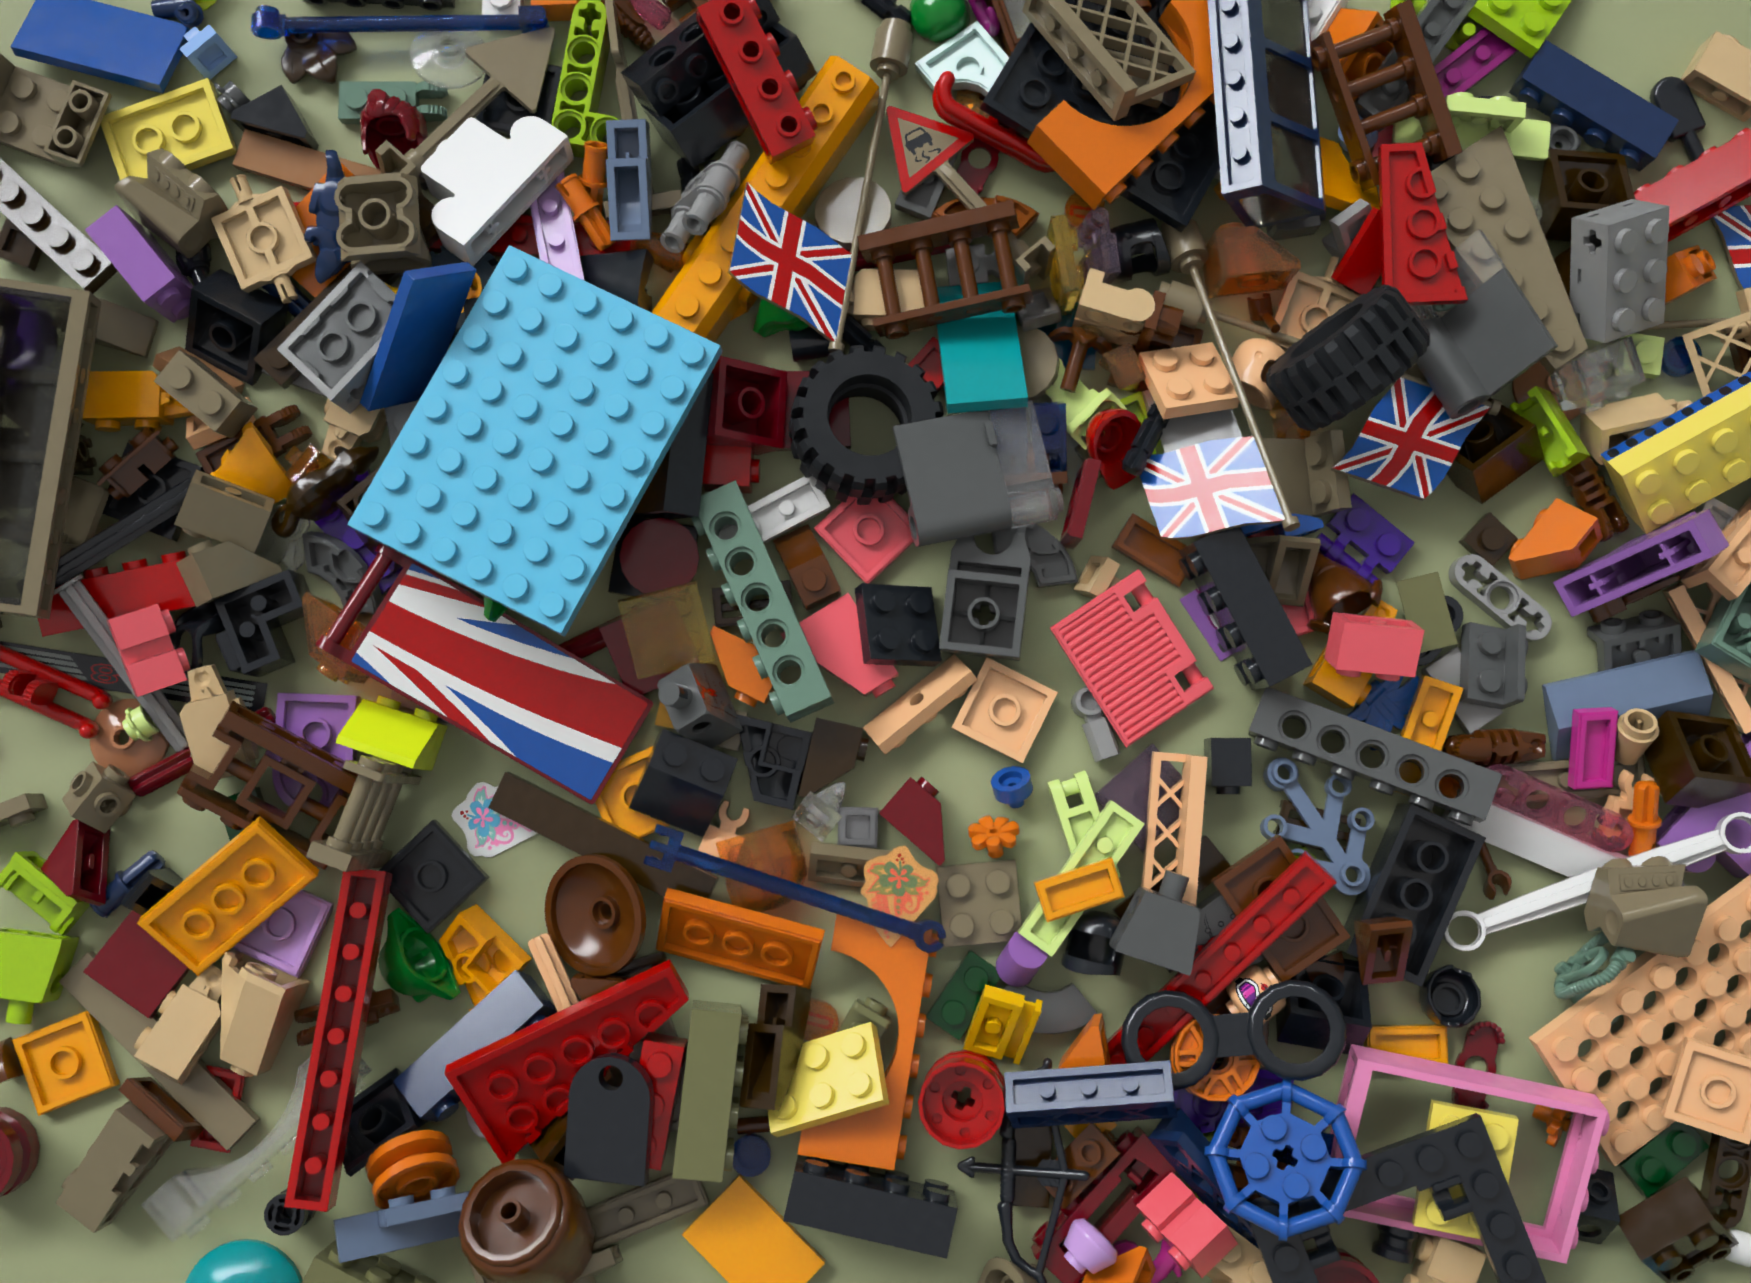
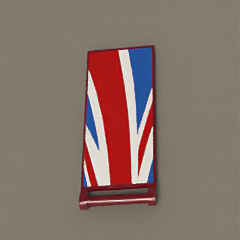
M379 543L375 549L378 554L326 636L321 634L315 645L585 802L594 804L653 707V702L505 613L496 622L489 621L484 616V601L430 568ZM392 561L402 566L403 569L352 650L350 651L341 646V642Z

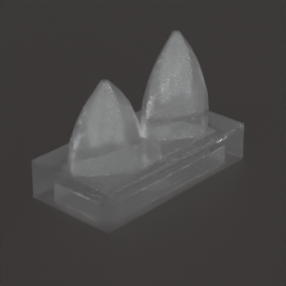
M844 782L835 783L816 795L810 791L799 804L792 818L823 842L842 818L838 811L844 799L846 784Z

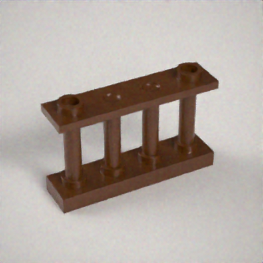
M1411 0L1397 4L1384 13L1385 21L1380 27L1336 44L1333 43L1330 31H1327L1311 42L1310 57L1316 71L1321 72L1352 161L1349 164L1350 174L1353 181L1357 185L1360 184L1362 192L1379 185L1378 156H1372L1366 138L1367 134L1414 116L1416 119H1419L1424 134L1422 139L1412 143L1422 142L1425 154L1432 156L1434 164L1463 152ZM1386 41L1393 43L1398 57L1395 64L1347 82L1339 59ZM1398 79L1406 81L1411 95L1408 102L1360 120L1352 97Z
M1013 200L857 236L859 249L866 263L872 262L877 265L886 316L872 320L873 326L880 337L886 336L887 339H899L909 335L911 330L1000 310L1003 313H1015L1025 309L1026 304L1034 303L1029 283L1020 286L1017 284L1008 237L1011 230L1019 228ZM988 235V237L993 239L1002 290L979 295L969 244L974 238ZM949 244V246L954 247L963 298L940 303L931 252L935 247ZM911 253L916 259L924 307L901 312L892 261L895 260L896 256Z

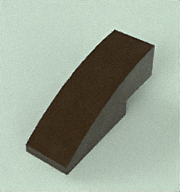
M761 984L757 1024H748L739 1107L779 1111L791 1083L803 1044L809 1014L811 989L793 985Z

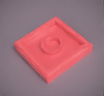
M848 496L846 503L841 502L814 527V531L867 584L874 581L914 543L910 532L908 514L893 498L891 501L880 503L878 498H873L869 505H857V498Z

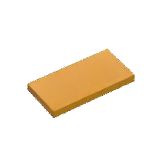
M259 816L139 918L137 924L199 976L222 957L225 952H228L318 876L319 869Z

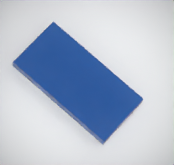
M35 0L10 47L15 56L163 94L183 55L180 48L188 42L183 35L191 29L182 23L93 0Z
M469 262L404 271L360 403L368 411L418 401L447 353L474 279L476 269Z

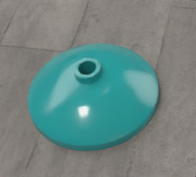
M239 1239L224 1243L207 1253L194 1266L186 1283H302L303 1280L294 1262L279 1248L260 1240Z

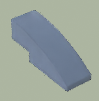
M646 119L607 120L608 159H606L610 241L651 240L652 182L649 123Z

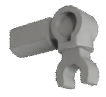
M1087 686L1075 692L1072 696L1071 707L1075 714L1084 718L1085 724L1082 727L1094 761L1098 762L1120 754L1110 723L1106 717H1103L1101 708Z

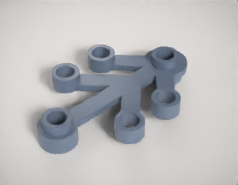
M1277 758L1270 762L1263 772L1266 785L1274 791L1285 792L1308 828L1286 823L1282 816L1272 814L1262 820L1260 824L1261 834L1268 840L1274 837L1276 834L1268 830V822L1270 820L1275 821L1280 828L1278 835L1283 839L1322 848L1330 862L1315 860L1336 879L1337 883L1333 887L1339 893L1355 896L1364 892L1369 886L1371 873L1368 865L1362 860L1366 831L1371 829L1375 822L1373 813L1365 807L1351 811L1347 816L1350 834L1346 852L1337 841L1343 799L1351 792V781L1336 775L1329 777L1325 781L1324 789L1327 796L1322 818L1297 781L1299 771L1295 763L1287 758ZM1278 767H1285L1289 771V778L1287 780L1279 777ZM1333 780H1338L1343 784L1344 790L1342 793H1338L1333 789ZM1357 813L1365 817V827H1361L1356 823L1355 816ZM1298 848L1291 850L1294 855L1298 856L1305 852ZM1348 868L1354 869L1357 873L1355 882L1347 879L1346 870Z

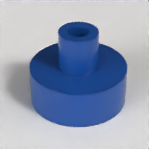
M1011 766L1003 768L996 772L991 779L995 799L1001 803L1009 804L1011 808L1022 807L1025 803L1024 800L1033 791L1030 773L1023 767Z

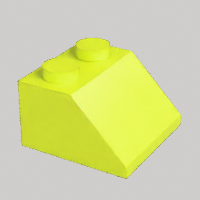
M378 695L376 702L367 699L361 701L338 734L335 743L412 769L432 771L448 726L438 723V716L432 712L415 708L414 714L399 710L402 702Z

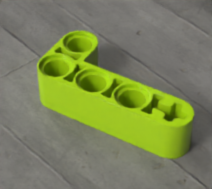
M580 0L574 7L552 118V126L563 133L572 127L581 129L576 137L569 138L573 156L584 158V142L590 140L602 141V138L607 135L606 121L619 120L614 116L598 113L610 50L606 7L600 0ZM587 25H592L591 33L593 37L590 36V32ZM586 54L594 55L591 62L587 64L578 63L581 56ZM577 91L588 92L586 97L580 101L570 100L571 96Z

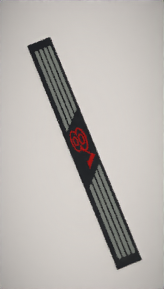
M0 641V644L100 689L132 694L109 661L104 657ZM0 662V673L6 674L9 670H18ZM185 673L186 681L160 689L168 700L186 703L191 701L187 673ZM221 676L227 691L234 689L236 698L241 697L247 709L255 712L264 707L267 683Z

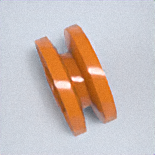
M1194 1018L1174 1036L1171 1042L1170 1061L1173 1074L1189 1069L1197 1062L1203 1050V1034L1200 1025ZM1254 1055L1224 1057L1222 1064L1218 1068L1212 1069L1196 1085L1184 1089L1188 1093L1207 1101L1226 1102L1233 1094L1236 1096L1243 1095L1254 1084L1260 1069V1063Z
M419 1130L394 1137L380 1145L369 1156L365 1166L369 1183L373 1184L371 1189L375 1205L380 1209L389 1208V1199L414 1195V1202L431 1199V1190L455 1186L460 1178L457 1161L452 1157V1145L449 1137L441 1131Z

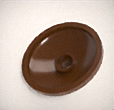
M598 854L578 856L567 861L554 874L545 899V921L548 934H550L558 954L575 970L590 976H606L624 969L638 954L646 930L645 904L636 881L617 861Z

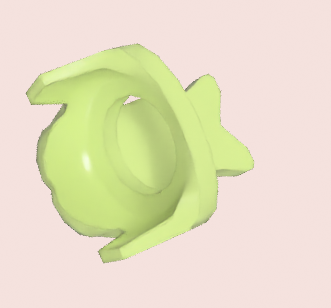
M1059 358L1058 377L1054 384H1051L1049 389L1045 391V394L1052 400L1053 407L1064 416L1062 420L1067 426L1065 431L1087 451L1086 443L1082 437L1086 438V429L1091 418L1100 411L1111 409V406L1116 409L1127 410V408L1108 388H1105L1100 393L1093 388L1089 390L1080 379L1075 393L1060 389L1065 367Z

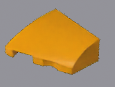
M250 421L242 428L243 435L233 450L227 449L221 458L220 467L216 471L211 472L210 475L275 499V504L286 498L288 489L294 480L275 458L269 443Z
M477 904L460 912L439 939L445 956L452 962L453 974L458 986L465 984L474 1007L515 969L522 972L532 960Z

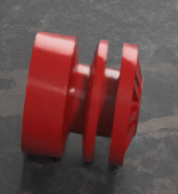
M968 1050L952 1051L936 1060L926 1074L918 1100L920 1120L929 1135L942 1145L959 1150L976 1148L993 1137L1001 1126L1006 1100L1005 1078L992 1060L985 1055ZM965 1086L971 1089V1098H967L962 1103L957 1100V1091L961 1092Z

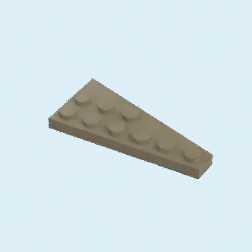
M1501 125L1463 150L1462 153L1455 155L1431 171L1436 188L1435 196L1440 213H1443L1446 222V234L1451 251H1454L1456 260L1476 285L1480 287L1502 268H1507L1558 345L1556 349L1539 361L1548 373L1553 375L1584 354L1588 346Z

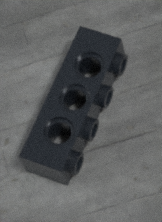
M755 0L762 15V18L758 21L765 33L779 22L780 18L770 0ZM695 12L624 69L621 74L639 103L661 117L721 67L696 19Z

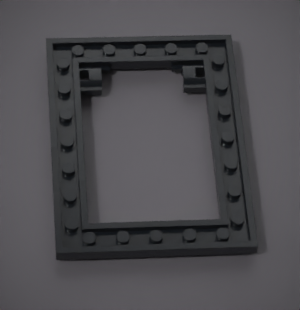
M1474 1113L1361 1155L1362 1159L1367 1160V1170L1362 1172L1345 1212L1417 1186L1419 1192L1429 1188L1435 1205L1445 1222L1471 1213L1498 1283H1547L1482 1117L1479 1114ZM1329 1169L1320 1189L1327 1199H1331L1343 1170ZM1460 1185L1463 1196L1452 1199L1448 1188ZM1254 1194L1246 1200L1279 1217V1205L1259 1194ZM1313 1198L1304 1199L1288 1206V1218L1321 1207ZM1249 1222L1272 1283H1318L1314 1269L1341 1260L1337 1247L1330 1235L1331 1231L1328 1225L1288 1237L1287 1241H1278V1236ZM1313 1238L1317 1249L1307 1253L1303 1241Z

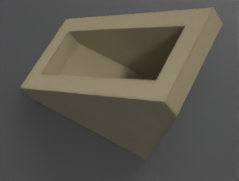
M1284 535L1246 538L1280 604L1303 607L1321 545L1320 539Z

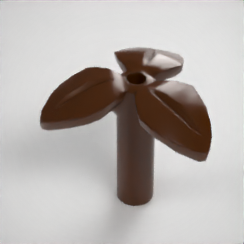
M1063 326L1048 334L1052 342L1070 340L1072 343V349L1060 389L1075 393L1086 353L1090 347L1094 348L1108 361L1112 357L1113 350L1109 342L1101 337L1100 334L1089 329Z

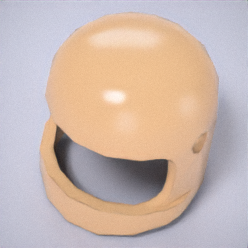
M1251 338L1243 341L1236 349L1232 360L1249 404L1272 411L1277 398L1267 386L1266 373L1270 366L1275 364V361L1285 351L1276 343L1263 338Z

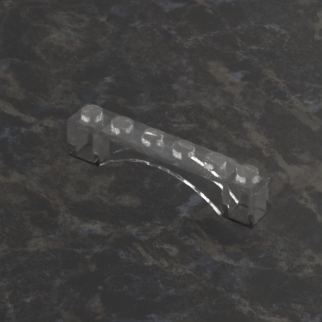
M310 1057L298 1067L295 1087L286 1110L274 1129L257 1147L230 1163L209 1168L186 1169L169 1179L141 1204L172 1242L185 1234L190 1239L193 1238L211 1222L207 1217L209 1213L217 1206L221 1211L225 1210L242 1195L238 1189L248 1179L254 1184L274 1167L269 1162L280 1151L286 1156L294 1150ZM362 1058L355 1095L366 1086L362 1079L372 1071Z

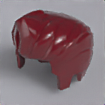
M373 89L368 94L366 106L363 108L360 114L361 119L359 120L361 125V145L364 155L368 153L375 167L380 170L375 150L386 140L404 155L411 148L415 149L428 137V131L423 114L415 106H411L409 102L401 101L400 98L395 96L390 97L381 89Z

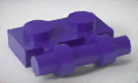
M1353 493L1350 495L1352 508L1336 512L1326 524L1328 528L1337 534L1336 538L1332 541L1321 532L1316 539H1320L1319 551L1324 556L1351 568L1370 583H1373L1374 580L1378 579L1371 573L1375 566L1385 574L1391 573L1415 542ZM1347 544L1351 545L1365 557L1361 563L1344 551Z

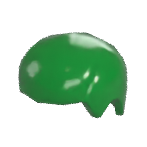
M912 0L910 3V22L917 34L927 38L929 41L941 43L957 35L967 28L970 23V7L966 0Z

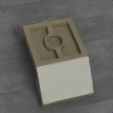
M0 53V144L62 167H83L112 95L72 80L69 86L12 64Z

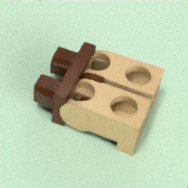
M1093 268L1089 269L1072 327L1089 329L1100 334L1108 342L1118 345H1136L1134 351L1138 353L1147 352L1149 345L1163 349L1171 348L1174 337H1176L1184 310L1163 304L1166 293L1155 290L1152 296L1148 291L1141 288L1126 290L1103 283L1105 272Z

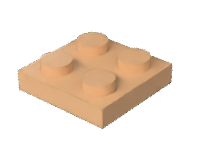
M1213 342L1139 353L1137 366L1163 420L1238 408L1240 401L1230 375Z
M986 657L976 677L978 680L972 685L951 729L1022 764L1058 692Z
M1685 1036L1663 1104L1662 1116L1749 1145L1751 1141V1056Z

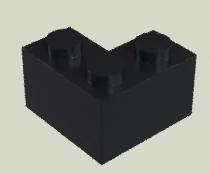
M287 569L214 600L244 675L261 677L295 663L281 626L306 616L305 603L309 604L310 614L311 611L314 613V610H311V605L314 608L315 606L313 605L315 603L304 575Z

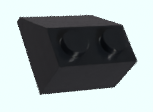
M219 269L191 289L185 350L253 386L263 373V368L254 358L285 328L288 303H282L280 299L259 288L247 293L241 290L236 276Z
M662 729L657 735L628 809L703 838L724 797L738 759Z
M1324 955L1317 961L1345 966L1343 980L1341 982L1332 975L1321 974L1316 976L1312 983L1326 990L1341 1007L1347 1025L1346 1046L1342 1054H1349L1351 1044L1362 1046L1372 1028L1368 985H1363L1361 982L1358 961L1344 959V963L1324 960L1327 955ZM1305 969L1289 979L1310 982ZM1286 998L1285 1008L1276 1014L1277 1041L1324 1050L1329 1039V1025L1325 1014L1316 1004L1305 998Z

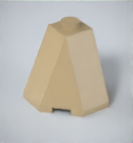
M237 950L225 952L222 959L220 1059L232 1064L230 1069L245 1077L258 1076L269 1071L293 1022L294 1011L299 1009L311 981L301 976L299 978Z

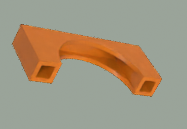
M1171 0L1158 20L1170 36L1174 46L1196 70L1193 80L1181 85L1177 103L1168 113L1148 123L1133 126H1117L1091 119L1078 112L1063 100L1036 125L1027 143L1093 210L1105 200L1112 204L1126 190L1127 186L1123 182L1131 175L1138 179L1153 164L1154 161L1150 157L1157 150L1164 154L1180 138L1176 132L1183 125L1188 130L1191 129L1206 113L1202 107L1209 101L1215 105L1207 0Z
M838 908L831 951L851 956L870 968L887 988L897 1012V1043L892 1059L884 1072L889 1105L801 1130L797 1155L893 1171L896 1159L904 1160L907 1135L900 1134L902 1119H910L914 1097L913 1094H907L909 1078H917L920 1054L913 1053L915 1037L923 1038L926 1023V1014L919 1013L922 997H930L933 974L926 973L928 957L936 958L939 934L932 933V923L914 921L896 943L890 947L874 928L870 913Z

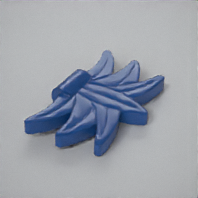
M1400 676L1399 681L1383 680L1379 682L1374 679L1370 683L1372 688L1363 703L1357 705L1352 712L1345 716L1359 721L1363 720L1364 723L1391 732L1393 727L1402 730L1406 721L1404 715L1408 714L1419 677H1411L1402 686L1400 684L1403 676Z

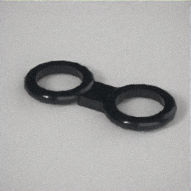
M1286 980L1272 984L1255 998L1248 1013L1212 1015L1200 1000L1185 992L1171 990L1155 992L1146 995L1131 1007L1122 1024L1121 1046L1126 1063L1146 1062L1141 1056L1137 1043L1138 1030L1144 1018L1154 1010L1164 1007L1180 1008L1191 1014L1200 1025L1203 1034V1050L1197 1062L1189 1069L1172 1074L1174 1091L1194 1086L1206 1077L1219 1057L1254 1055L1264 1069L1282 1079L1305 1081L1322 1076L1337 1064L1346 1046L1347 1025L1341 1007L1326 990L1311 982ZM1288 997L1305 998L1316 1004L1325 1014L1329 1025V1039L1323 1052L1314 1060L1302 1064L1287 1063L1275 1056L1266 1045L1263 1035V1020L1269 1008L1277 1001Z

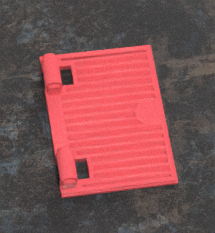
M1139 569L1050 627L1051 632L1126 748L1214 689L1208 677H1204L1194 663L1197 661L1159 599L1153 597L1144 583L1147 580ZM1129 592L1133 594L1140 605V608L1136 611L1132 610L1124 597ZM1179 672L1183 673L1191 686L1185 691L1175 678V675Z

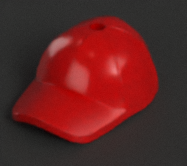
M1107 409L1096 413L1089 421L1086 429L1088 454L1090 458L1102 461L1099 472L1106 485L1113 490L1137 477L1122 469V461L1127 451L1131 450V444L1141 424L1134 413L1124 409Z

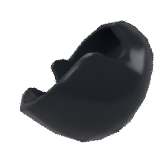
M1453 964L1445 965L1427 974L1423 986L1419 987V1003L1424 1014L1435 1024L1447 1028H1461L1472 1022L1481 1008V991L1470 972L1456 968Z

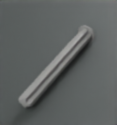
M80 574L55 589L54 595L59 594L174 751L179 752L189 747L180 716L161 690L140 697L135 696L106 620H108V617L80 581L83 576Z

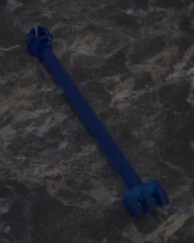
M262 5L258 6L255 13L251 16V32L256 37L267 40L280 39L283 36H289V33L522 30L523 34L550 27L546 11L542 6H518V14L286 17L285 14H280L277 8Z
M656 824L654 832L658 835L669 837L667 844L651 840L649 848L663 852L664 855L662 860L646 855L643 864L671 873L674 862L678 861L908 937L913 940L920 950L927 953L936 952L944 945L937 940L932 944H926L924 941V933L929 929H934L938 938H946L943 926L935 920L923 919L918 923L680 845L684 832Z

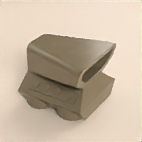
M163 148L148 152V178L128 176L115 184V191L135 219L186 258H192L211 239H219L211 218L227 211L228 208L220 195L203 178L188 170L171 152Z
M397 172L343 177L338 182L334 199L339 209V228L336 233V239L341 250V262L351 261V269H353L361 261L375 275L403 273L407 270L432 267V257L419 221L418 183L416 176Z
M1663 856L1651 857L1641 865H1632L1625 858H1616L1608 861L1602 867H1597L1584 909L1587 930L1603 931L1613 946L1673 957H1688L1707 908L1708 897L1698 886H1682L1685 864L1671 863L1668 858Z

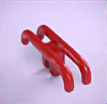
M945 71L940 75L934 86L932 100L933 107L941 119L956 128L973 133L974 138L1034 170L1044 173L1056 172L1027 143V139L1018 135V132L1010 127L1005 128L999 125L998 120L988 115L986 118L954 100L952 96V87L955 83L954 74L950 71Z
M0 644V662L18 669L9 670L3 676V679H0L1 697L79 731L80 736L85 739L98 736L100 729L96 722L54 703L53 700L58 688H61L91 701L96 709L102 710L109 708L113 703L109 693Z

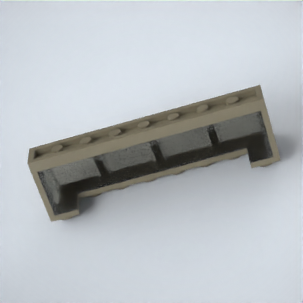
M0 278V614L50 619L102 302L90 291Z

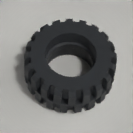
M1382 285L1346 304L1289 347L1275 361V364L1268 369L1266 373L1267 386L1299 428L1315 431L1319 427L1324 428L1335 420L1338 421L1347 416L1351 411L1357 410L1366 404L1368 400L1384 391L1392 382H1395L1404 375V372L1411 368L1418 361V358L1427 351V347L1430 346V333L1400 291L1395 287Z
M863 345L850 346L847 355H844L840 349L830 353L826 363L819 360L811 367L809 376L803 377L794 398L789 422V437L792 438L791 451L794 459L801 460L800 470L806 478L813 475L817 479L815 484L817 489L825 493L830 488L837 492L835 499L845 503L848 496L856 497L857 505H869L873 498H878L880 503L891 501L895 493L905 494L907 488L897 446L895 449L884 454L862 455L849 450L837 440L829 425V415L835 404L847 397L873 398L889 407L896 415L900 425L939 418L944 415L942 402L934 400L938 390L933 381L927 383L923 381L925 371L918 364L911 368L905 363L907 356L898 351L895 357L885 354L886 347L874 345L872 352L864 351Z

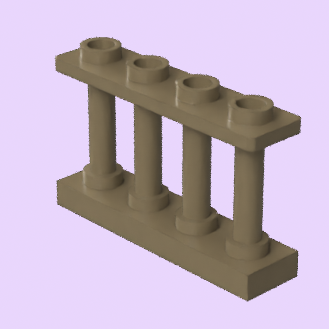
M361 755L359 761L345 760L343 765L344 769L357 773L358 776L334 835H329L327 840L312 841L306 854L307 858L344 872L380 868L390 860L393 851L382 848L384 841L381 840V837L402 785H419L422 778L412 774V768L382 758L379 759L373 756L369 758Z

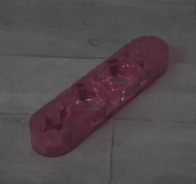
M1494 764L1487 767V769L1505 775L1507 783L1519 789L1516 797L1512 791L1500 787L1495 793L1492 802L1605 851L1620 852L1628 848L1632 843L1634 837L1633 828L1619 813L1507 765ZM1535 790L1545 791L1548 794V802L1544 807L1535 810L1526 806L1527 796ZM1574 806L1584 808L1586 816L1582 823L1572 826L1564 822V814L1567 809ZM1597 820L1600 825L1613 829L1617 824L1618 829L1622 833L1619 837L1612 835L1607 840L1608 837L1601 829L1594 827L1595 821Z

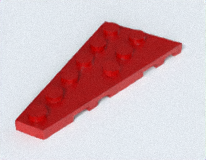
M669 959L447 1064L445 1076L502 1164L515 1159V1154L527 1143L532 1144L542 1134V1129L555 1117H561L568 1111L570 1086L574 1076L582 1066L602 1054L618 1053L628 1056L633 1051V1046L648 1032H654L689 1000V992ZM606 1066V1067H605L604 1073H603V1074H604V1077L606 1076V1071H607L611 1066Z

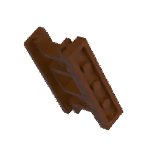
M232 701L212 735L230 745L213 773L193 764L183 779L177 794L182 796L183 802L191 808L199 811L207 809L221 816L220 820L235 830L245 829L261 816L306 857L312 841L327 840L329 835L324 832L341 805L345 807L358 774L344 769V760ZM244 738L267 749L255 768L234 757L241 747ZM268 766L303 784L286 812L251 794ZM224 772L246 782L236 801L214 790ZM318 777L339 788L328 807L308 797L316 785ZM299 811L318 820L317 825L310 834V839L288 829ZM307 858L313 865L326 870L328 865Z

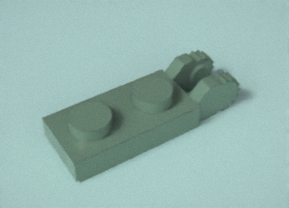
M339 81L338 119L342 124H360V114L366 106L368 94L373 89H381L390 97L395 96L400 98L401 101L409 102L411 106H415L423 114L426 122H438L447 119V109L438 105L419 106V99H439L448 96V86L446 84L434 81H421L418 84L415 81Z

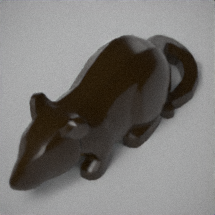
M338 446L334 449L336 459L324 467L302 475L294 481L288 489L286 504L281 506L272 518V529L275 534L282 538L290 537L295 532L300 519L315 522L339 509L337 500L343 493H348L359 484L358 481H355L357 475H363L371 463L376 460L379 447L358 446L348 450Z

